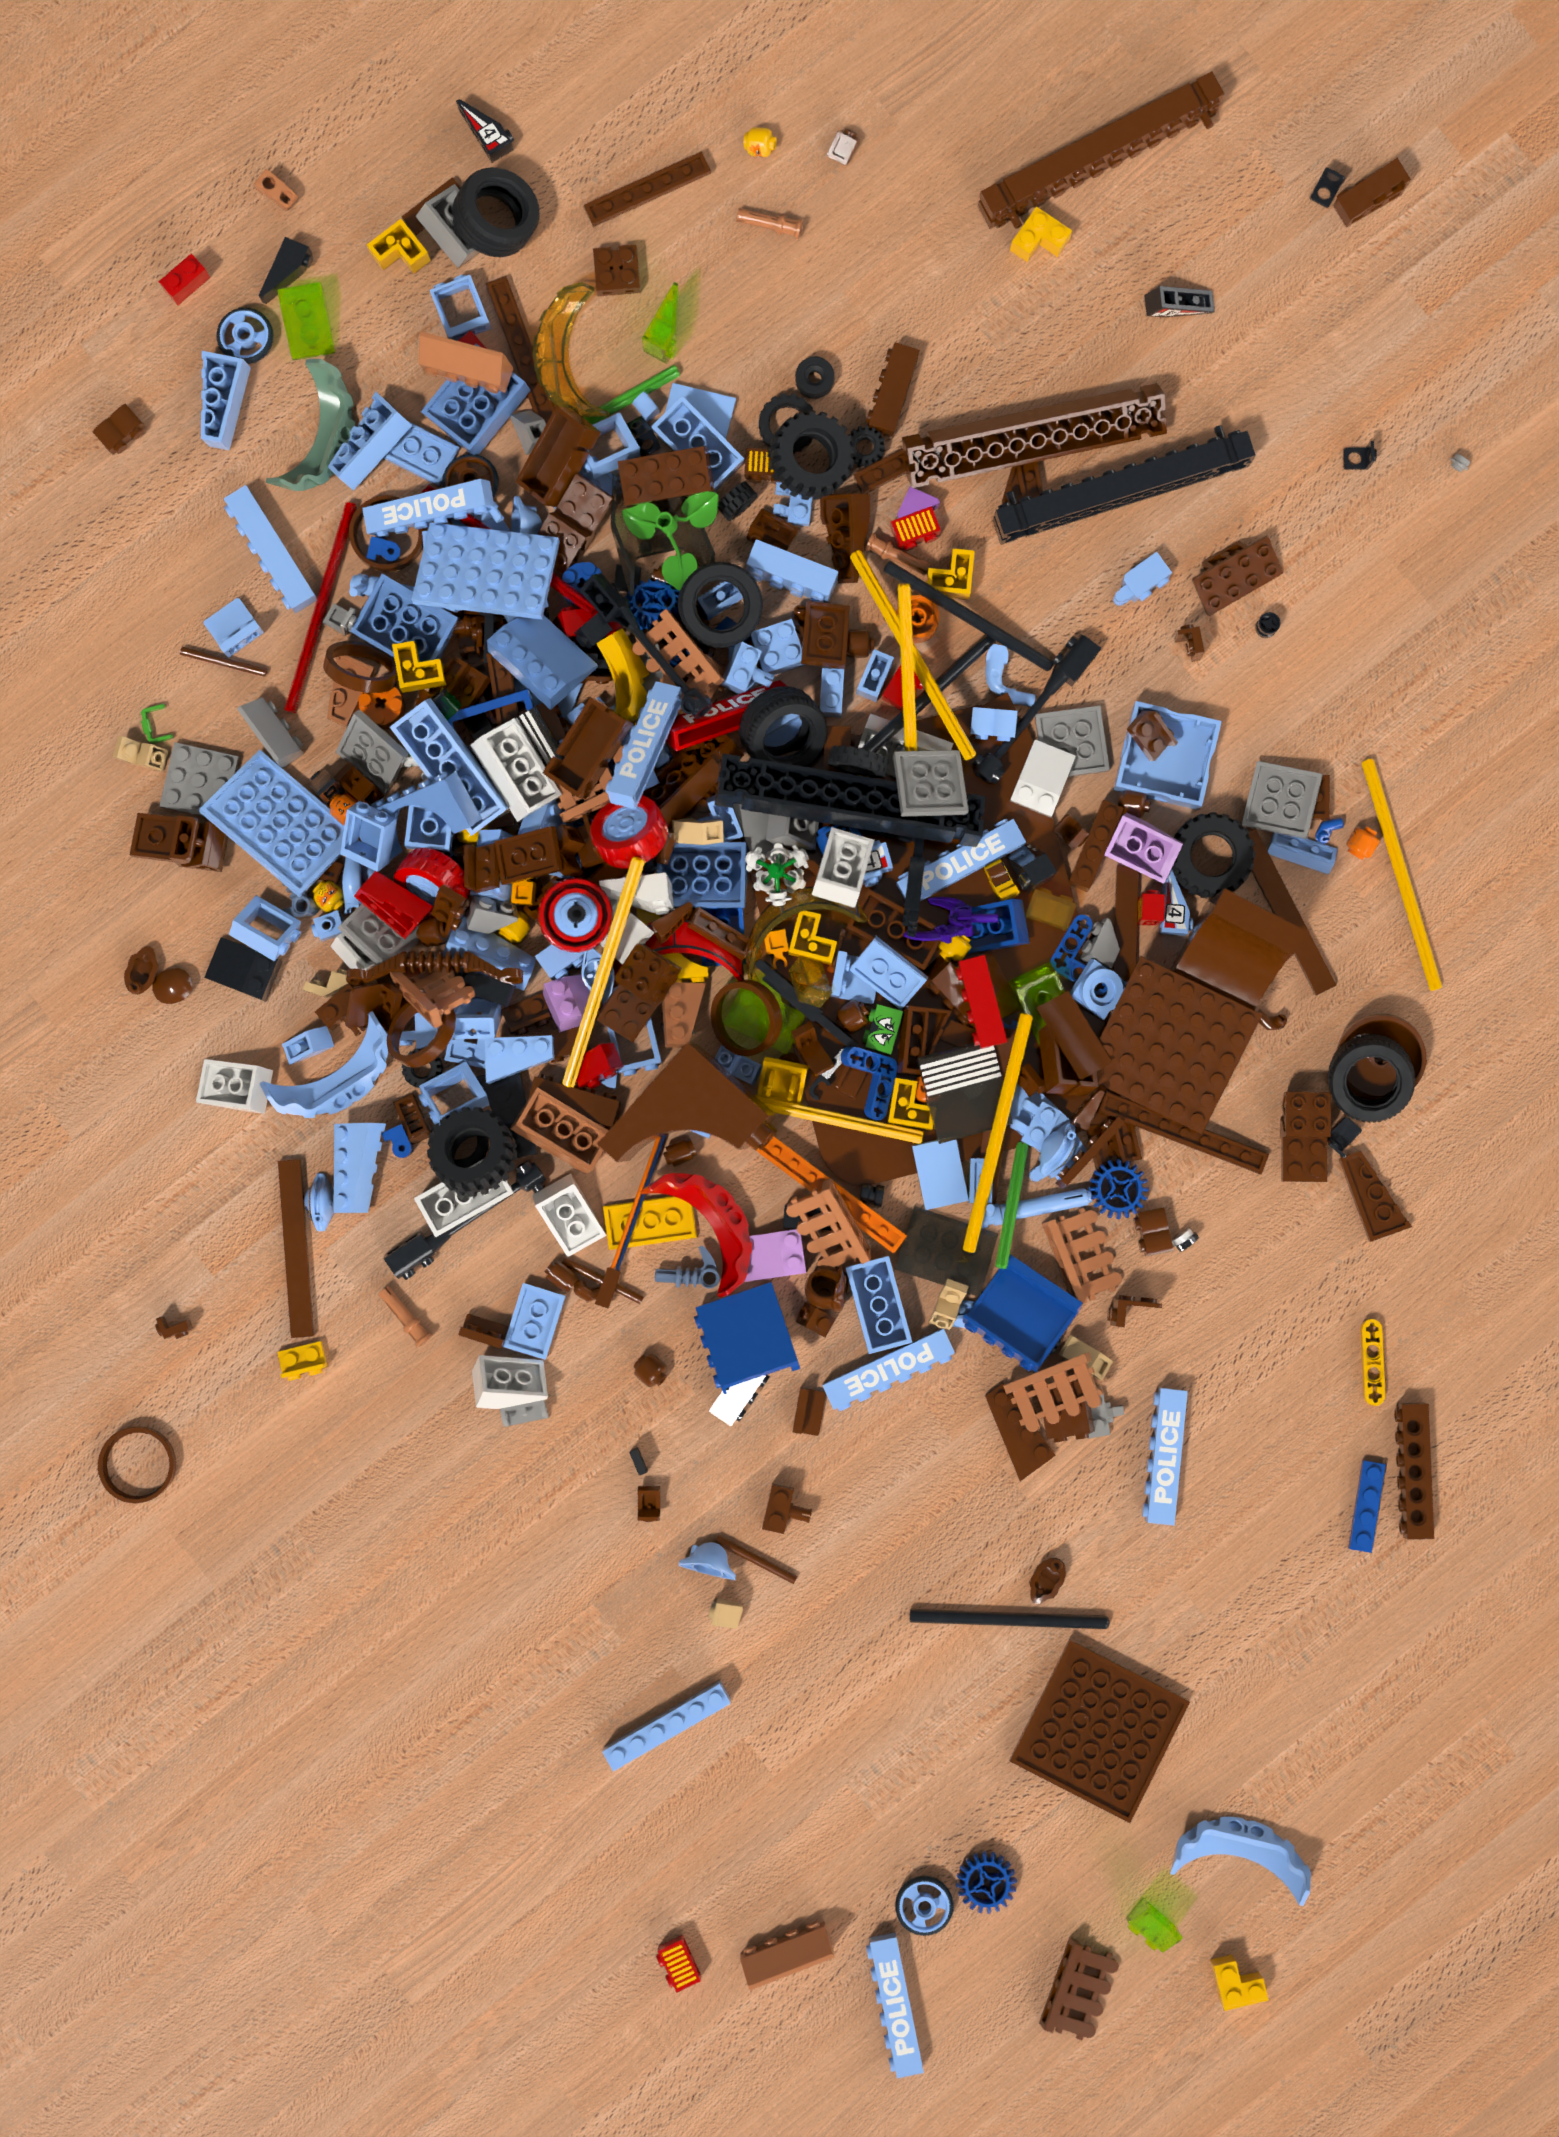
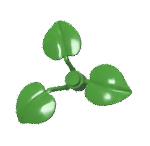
M715 492L698 493L688 497L681 507L683 514L687 517H678L677 515L672 517L668 512L661 513L659 508L652 503L639 504L622 510L626 526L637 538H652L655 535L656 528L667 534L677 556H670L664 561L662 575L667 583L678 591L681 590L686 579L698 569V563L691 553L681 555L672 534L677 530L678 521L687 522L690 520V523L696 528H705L711 525L718 511L719 497Z

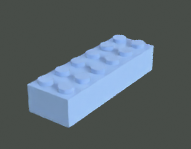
M431 698L424 700L390 726L391 730L431 781H434V777L446 771L447 774L457 772L482 818L466 829L471 836L508 809L507 804L490 777Z

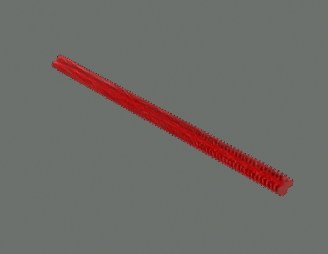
M429 484L425 489H423L422 493L433 491L436 489H434V487L430 486ZM467 514V518L457 519L468 527L491 529L476 519V517L474 518L472 514ZM553 573L550 586L575 603V605L580 606L586 613L588 612L591 616L594 615L597 610L587 598Z
M346 502L343 508V515L339 521L341 523H339V528L337 529V536H335L329 562L326 565L327 570H325V575H323L324 580H322L323 583H321L320 593H318L319 596L316 599V606H314L315 609L312 612V619L309 622L310 627H308L302 653L299 656L300 661H298V666H296V674H294L289 697L286 700L287 703H285L286 708L284 709L287 712L296 713L294 710L297 711L295 708H298L296 705H299L297 700H300L298 697L301 698L299 695H302L300 692H302L301 689L303 690L301 687H304L302 684H304L305 680L303 679H306L304 676L308 674L306 672L309 669L307 666H310L308 663L312 661L310 658L313 656L311 653H314L312 651L314 650L313 648H316L314 647L315 643H317L315 640H318L316 637L319 638L317 632H320L318 629L321 630L319 627H322L320 622H323L321 620L324 619L322 616L325 617L323 614H326L324 613V611L326 612L324 609H327L325 606L328 607L326 603L329 604L327 601H329L328 598L330 599L328 596H331L329 594L332 591L331 588H333L331 585L335 583L333 581L336 578L334 575H337L336 573L338 572L336 570H339L337 567L340 565L338 562H341L339 559L342 560L340 557H343L341 556V554L343 555L341 552H344L342 549H345L343 546L346 547L344 541L347 542L345 540L348 539L346 536H348L349 532L347 531H349L348 528L352 515L356 511L354 508H357L355 503Z

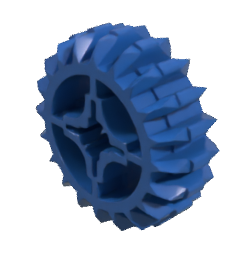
M649 578L648 582L645 583L641 580L639 585L633 584L632 589L628 590L625 598L628 599L630 609L641 630L646 628L650 631L655 627L652 624L655 620L661 622L663 619L659 614L665 609L671 611L676 619L680 621L677 608L680 591L671 585H666V581L662 583L658 579L651 581Z
M1117 1159L1116 1166H1114L1110 1160L1107 1162L1108 1169L1105 1165L1101 1164L1102 1173L1095 1170L1093 1173L1098 1178H1090L1089 1180L1091 1183H1095V1187H1088L1089 1191H1095V1195L1091 1196V1200L1096 1198L1098 1200L1093 1204L1094 1208L1100 1205L1103 1206L1099 1213L1103 1214L1106 1210H1109L1107 1213L1108 1218H1111L1114 1212H1116V1219L1121 1218V1212H1123L1125 1218H1129L1128 1210L1136 1214L1135 1205L1143 1208L1144 1205L1139 1200H1147V1196L1141 1194L1142 1192L1149 1191V1188H1142L1141 1184L1148 1181L1147 1179H1139L1144 1174L1143 1171H1139L1137 1174L1134 1172L1138 1167L1136 1164L1129 1169V1161H1126L1121 1166V1160ZM1122 1171L1130 1177L1124 1181H1119L1111 1172ZM1106 1177L1110 1188L1109 1191L1104 1196H1102L1101 1184L1103 1179ZM1115 1183H1117L1118 1185H1124L1125 1183H1127L1121 1189L1122 1195L1119 1196V1193H1116L1110 1196V1194L1113 1193L1116 1189V1187L1114 1186ZM1132 1183H1135L1136 1193L1131 1202L1127 1190ZM1117 1197L1126 1206L1116 1208L1109 1205L1107 1201Z
M982 1851V1858H979L978 1854L974 1853L975 1860L973 1862L970 1858H966L968 1867L960 1865V1869L965 1873H957V1878L962 1880L956 1882V1886L962 1888L958 1891L959 1896H965L963 1898L964 1904L971 1901L969 1906L971 1910L975 1909L978 1905V1913H982L984 1907L987 1910V1914H991V1907H995L996 1912H999L1000 1908L998 1905L1001 1903L1003 1907H1007L1005 1898L1012 1901L1013 1896L1009 1892H1016L1017 1890L1015 1886L1010 1885L1017 1883V1878L1011 1877L1015 1874V1870L1008 1869L1011 1865L1009 1861L1002 1864L1004 1860L1002 1855L998 1856L995 1860V1852L990 1853V1858H987L986 1851ZM984 1866H994L1001 1871V1873H988L985 1870ZM978 1869V1879L968 1886L971 1874L974 1870ZM982 1873H984L988 1880L991 1879L989 1881L991 1892L988 1890V1887H985V1884L982 1886L984 1883ZM1005 1879L1002 1891L996 1896L994 1893L996 1885ZM972 1892H985L989 1899H980L974 1896Z

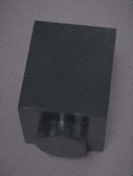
M597 613L576 630L574 634L576 635L577 642L589 650L613 629Z

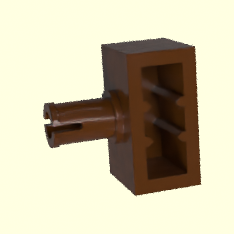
M349 983L315 1011L328 1029L332 1031L346 1021L350 991L353 988ZM366 1026L359 1027L363 1032L367 1029ZM357 1027L351 1028L356 1037L361 1034Z
M772 1483L762 1529L784 1534L787 1520L791 1518L809 1523L812 1509L794 1506L791 1503L794 1488Z

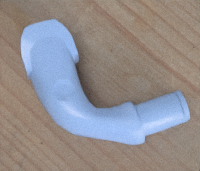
M998 644L990 646L985 659L986 683L990 690L997 696L1008 692L1013 704L1031 707L1035 701V694L1019 692L1014 688L1004 686L1002 683L1004 665H1007L1008 662L1006 646Z
M345 857L342 881L345 903L344 915L351 913L353 907L358 908L362 904L354 895L363 885L362 864Z

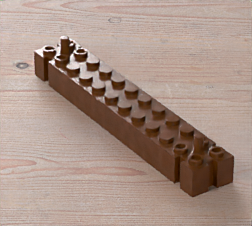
M1211 71L1198 78L1194 83H1188L1005 178L1003 182L995 183L980 192L978 209L989 229L995 226L996 228L1004 226L1008 222L1007 218L1010 219L1014 228L1018 229L1022 226L1019 217L1026 214L1028 209L1042 206L1051 197H1060L1065 193L1066 189L1079 187L1084 183V180L1100 176L1104 172L1103 170L1119 166L1123 162L1122 160L1128 157L1130 159L1137 157L1143 149L1156 147L1161 143V140L1167 137L1168 139L1175 137L1180 133V130L1186 127L1190 129L1199 123L1198 119L1201 118L1206 129L1212 128L1214 123L1211 118L1218 113L1221 105L1220 101H1222L1225 93Z
M1158 383L1140 386V392L1136 393L1130 388L928 431V437L921 438L919 434L902 437L903 452L907 459L905 461L906 477L911 487L916 488L929 485V480L934 478L939 483L1142 439L1141 434L1148 433L1150 437L1167 434L1166 417L1162 413V410H1166L1165 393Z
M724 734L682 749L656 774L660 783L643 791L642 795L652 799L659 807L667 823L668 831L672 828V820L681 819L718 782V768L723 753L741 756L740 759L744 756L742 751L727 735ZM604 861L587 869H584L582 866L583 873L578 878L589 880L600 887L599 881L622 878L627 874L629 868H616ZM554 876L541 889L543 893L538 898L535 897V905H525L522 908L538 925V908L543 895L551 886L565 878Z

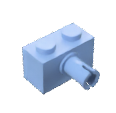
M740 642L734 648L723 675L725 681L720 685L740 694L746 691L751 680L769 688L772 683L770 680H773L774 675L757 668L756 664L761 655V650Z
M715 795L706 798L711 812L709 813L710 816L697 821L723 820L724 842H730L743 837L733 807L728 808L714 805Z

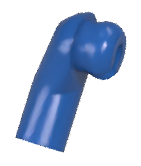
M1342 818L1321 822L1315 833L1316 840L1322 844L1327 843L1333 830L1344 827Z

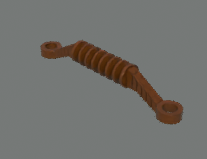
M402 951L368 971L355 968L349 969L346 972V982L353 985H365L390 972L407 973L408 967H410L412 973L416 972L417 967H419L421 973H424L426 966H428L429 972L433 973L436 966L438 973H442L445 966L447 973H450L452 966H454L456 973H459L461 966H463L465 973L481 971L507 984L523 982V971L521 969L504 968L500 970L469 951H464L463 957H461L459 951L455 952L454 957H452L451 951H447L445 957H443L442 951H438L437 957H434L433 951H429L428 958H426L424 951H420L419 958H417L415 951L411 952L410 958H408L406 951Z

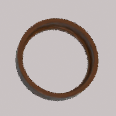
M391 495L377 496L364 502L354 513L349 527V538L356 555L370 568L382 572L404 569L417 559L423 549L422 531H425L424 528L418 529V542L415 549L400 562L388 565L378 564L367 559L361 551L357 532L359 524L364 517L362 508L401 499Z
M342 641L332 644L326 651L323 664L325 673L333 681L346 688L365 693H382L393 689L397 684L398 675L395 658L374 645L357 641ZM347 655L364 657L383 665L391 674L384 677L360 676L343 669L333 658Z
M739 980L721 988L714 997L710 1014L711 1024L717 1039L727 1050L740 1056H752L768 1050L775 1044L782 1028V1013L776 997L765 985L754 980ZM743 988L752 991L763 1001L768 1011L769 1030L767 1036L754 1049H747L738 1045L725 1030L722 1020V1005L726 995L732 989Z
M409 1002L406 1003L392 1020L387 1033V1048L391 1056L403 1065L412 1068L424 1066L436 1059L447 1047L454 1034L456 1026L454 1009L450 1010L451 1013L447 1015L442 1014L443 1025L440 1026L433 1040L425 1048L411 1055H402L399 1052V1041L402 1031L408 1021L418 1012Z
M135 1426L118 1431L103 1445L98 1458V1474L104 1488L116 1499L127 1503H144L160 1496L170 1486L176 1472V1455L171 1443L163 1434L149 1427ZM132 1433H145L155 1437L165 1447L169 1457V1472L166 1480L156 1491L143 1496L129 1495L119 1490L110 1479L107 1468L108 1456L114 1444L122 1437Z

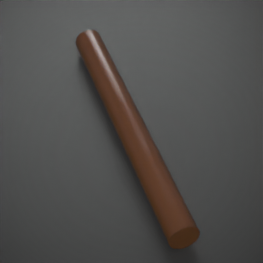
M181 647L180 655L262 677H265L267 674V669L186 647Z
M566 1256L564 1257L562 1263L568 1268L602 1284L603 1275ZM617 1284L616 1293L641 1304L643 1296Z
M719 1535L714 1542L792 1584L797 1579L796 1575Z

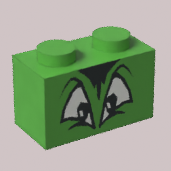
M877 1004L876 1009L871 1008L868 1021L872 1022L870 1031L865 1030L862 1040L863 1043H866L865 1049L891 1055L903 1011Z

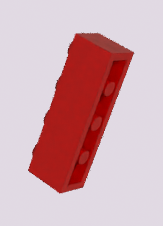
M985 955L959 961V967H956L955 970L958 981L963 980L965 989H961L964 1002H968L970 1010L966 1012L969 1023H974L976 1032L972 1033L975 1046L980 1045V1049H985L1007 1043Z

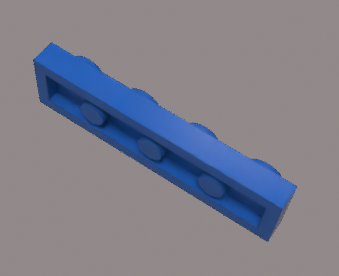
M1362 1460L1348 1549L1372 1553L1386 1464Z

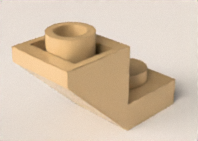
M118 736L112 757L138 766L163 771L169 750Z
M694 818L672 820V833L675 834V843L706 845L724 842L723 820L721 819L697 821Z
M339 969L338 973L332 971L327 988L324 987L325 983L312 980V983L305 981L303 990L328 998L348 984L346 982L347 971Z
M947 1279L941 1289L929 1323L939 1328L950 1330L957 1318L960 1304L967 1293L968 1286Z
M1070 1335L1059 1354L1065 1359L1070 1360L1089 1352L1092 1361L1087 1362L1089 1368H1094L1095 1372L1092 1373L1094 1377L1103 1380L1113 1361Z

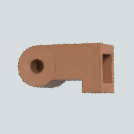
M267 169L264 170L254 183L255 190L262 195L264 194L285 211H288L298 198L284 182Z

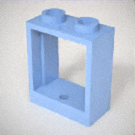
M471 275L457 276L452 282L446 284L439 283L429 290L448 339L458 341L470 330L477 335L491 329ZM470 289L480 317L450 328L439 300Z
M620 412L593 424V426L601 431L600 435L615 429L625 449L598 462H594L589 454L583 469L586 474L590 473L594 480L619 468L617 461L640 457V448Z
M358 801L347 809L340 854L378 872L390 863L397 818L388 815L384 811L375 809L365 802ZM361 820L381 828L378 849L358 840Z
M256 895L235 917L229 935L275 961L280 955H285L291 942L295 943L301 934V931H299L301 921ZM259 916L285 932L276 941L250 926V924Z
M473 997L468 1004L463 1003L453 1008L456 1015V1026L451 1039L495 1038L502 1019L501 1005Z
M651 1016L646 1024L655 1058L624 1065V1067L618 1070V1073H623L624 1077L637 1074L636 1070L645 1068V1071L658 1069V1064H662ZM608 1028L610 1041L614 1043L621 1059L615 1031Z
M466 1061L419 1086L421 1091L419 1099L424 1107L428 1106L431 1112H429V1115L434 1124L439 1123L441 1125L440 1120L443 1117L446 1119L450 1117V1112L454 1110L461 1112V1109L464 1107H469L471 1110L474 1107H481L483 1109L489 1105L485 1091ZM464 1080L475 1098L441 1115L431 1096Z

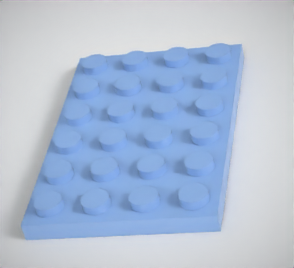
M430 522L411 599L412 603L542 620L560 543L559 538Z
M261 750L247 761L199 809L203 816L298 897L341 856L344 826L330 814V809Z

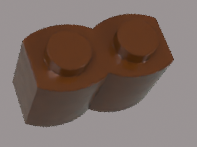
M125 403L115 410L109 418L101 422L92 432L107 450L114 455L122 453L127 448V443L130 440L140 438L146 427Z
M1164 1207L1136 1213L1137 1217L1133 1218L1135 1230L1140 1231L1141 1239L1138 1240L1140 1253L1144 1252L1146 1257L1173 1251Z

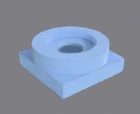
M1090 959L1071 989L1070 994L1075 1002L1104 1020L1109 1011L1115 1008L1127 982L1095 959ZM1098 983H1104L1107 986V993L1102 998H1098L1094 993V988Z

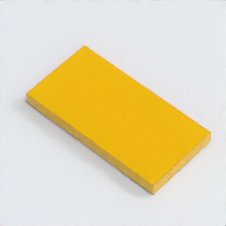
M674 1196L644 1200L627 1248L697 1238L693 1206ZM634 1202L603 1206L609 1250L618 1248Z

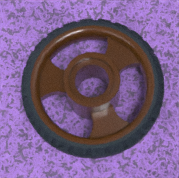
M476 454L462 455L455 458L446 467L442 477L443 488L450 486L451 476L454 472L459 473V484L465 483L469 479L490 481L492 496L495 497L499 485L498 473L494 465L485 457ZM468 463H477L484 466L488 470V474L480 476L475 469L468 468Z

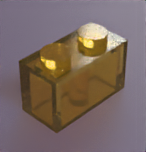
M1041 887L1039 890L1035 889L1028 904L1025 917L1066 931L1077 904L1073 903V899L1068 896L1060 895L1059 898L1051 895L1052 891Z
M799 956L788 970L798 1001L821 1008L832 994L822 962Z

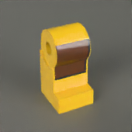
M1000 859L984 866L989 883L999 902L1019 895L1020 892L1017 886L1013 883L1005 865Z

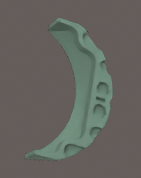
M306 359L305 362L314 379L320 403V421L314 444L305 459L297 467L284 475L267 478L266 483L292 491H305L326 483L334 474L328 468V465L342 443H347L350 439L349 432L355 426L352 414V406H354L352 396L348 394L341 378L343 375L338 368L322 359Z

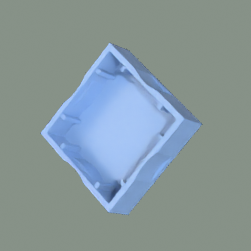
M1135 701L1132 706L1128 727L1141 711H1156L1162 716L1165 725L1173 731L1178 744L1176 746H1167L1156 761H1149L1129 732L1126 731L1113 790L1125 792V790L1147 794L1148 799L1199 810L1203 804L1209 778V764L1215 752L1222 721L1193 714H1180L1164 707Z

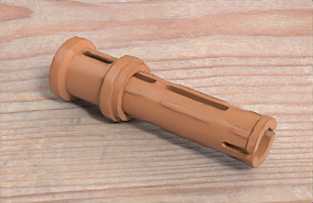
M741 208L738 209L736 222L771 229L778 235L782 233L795 236V239L800 238L803 226V219L797 221L788 219L785 215L776 217Z
M872 533L864 550L880 555L883 560L889 558L923 576L926 575L931 564L894 547L892 541L886 542L876 537L875 533Z
M387 1286L386 1289L384 1288L378 1293L404 1326L403 1331L408 1333L416 1342L415 1346L417 1348L433 1336L420 1324L421 1320L419 1318H414L390 1286Z

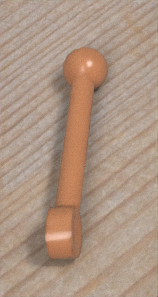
M842 928L832 964L827 967L829 973L835 972L838 952L840 951L846 929Z

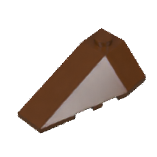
M838 494L827 497L824 495L820 499V517L822 525H826L828 532L826 540L828 544H831L834 554L832 562L834 569L838 571V583H857L859 573L850 556L857 550L862 551V553L864 551L870 520V494Z

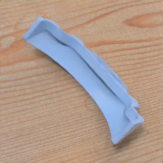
M371 1011L369 1013L367 1031L360 1047L352 1058L336 1072L321 1080L298 1086H280L264 1081L259 1084L266 1098L279 1113L302 1115L304 1118H315V1115L329 1113L330 1115L350 1107L353 1102L362 1099L375 1086L373 1083L380 1073L383 1074L387 1066L386 1060L388 1056L387 1033L374 1012Z
M1220 1817L1219 1820L1208 1822L1204 1820L1197 1823V1826L1182 1835L1178 1840L1170 1871L1172 1875H1175L1188 1862L1203 1856L1214 1854L1234 1855L1254 1861L1274 1873L1289 1888L1299 1905L1304 1906L1311 1884V1871L1308 1865L1304 1864L1295 1852L1294 1846L1287 1839L1284 1841L1274 1834L1273 1829L1253 1820L1247 1821L1240 1817Z

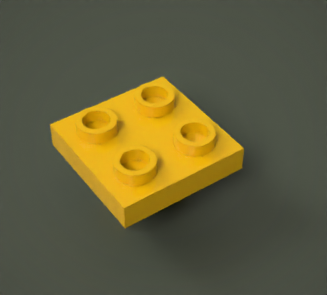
M764 1057L757 1095L801 1105L808 1065Z

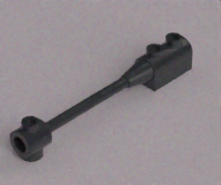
M602 573L591 575L580 589L582 594L607 623L616 621L631 634H634L675 685L681 687V691L684 694L681 700L683 712L692 714L695 719L706 715L713 706L710 697L704 695L698 687L690 689L640 629L630 609L628 599L620 595L616 590L615 584L609 581Z
M1081 634L1077 638L1075 636L1070 638L1065 645L1068 650L1064 655L1059 653L1052 662L1055 666L1044 687V691L1016 725L1015 738L1011 737L1010 742L1004 741L994 754L986 753L984 756L979 754L972 763L975 766L973 772L978 778L988 784L991 782L996 784L1006 771L1003 769L1004 765L1001 760L1005 753L1050 696L1054 695L1065 683L1073 687L1099 654L1101 647Z
M528 1159L515 1168L517 1171L516 1182L510 1185L513 1193L520 1189L526 1192L532 1190L534 1193H537L545 1187L543 1182L547 1179L535 1162L532 1163ZM505 1199L437 1237L434 1234L425 1237L421 1231L385 1254L384 1261L398 1279L401 1277L405 1280L409 1279L416 1273L414 1269L420 1264L425 1268L434 1262L432 1256L436 1254L453 1234Z

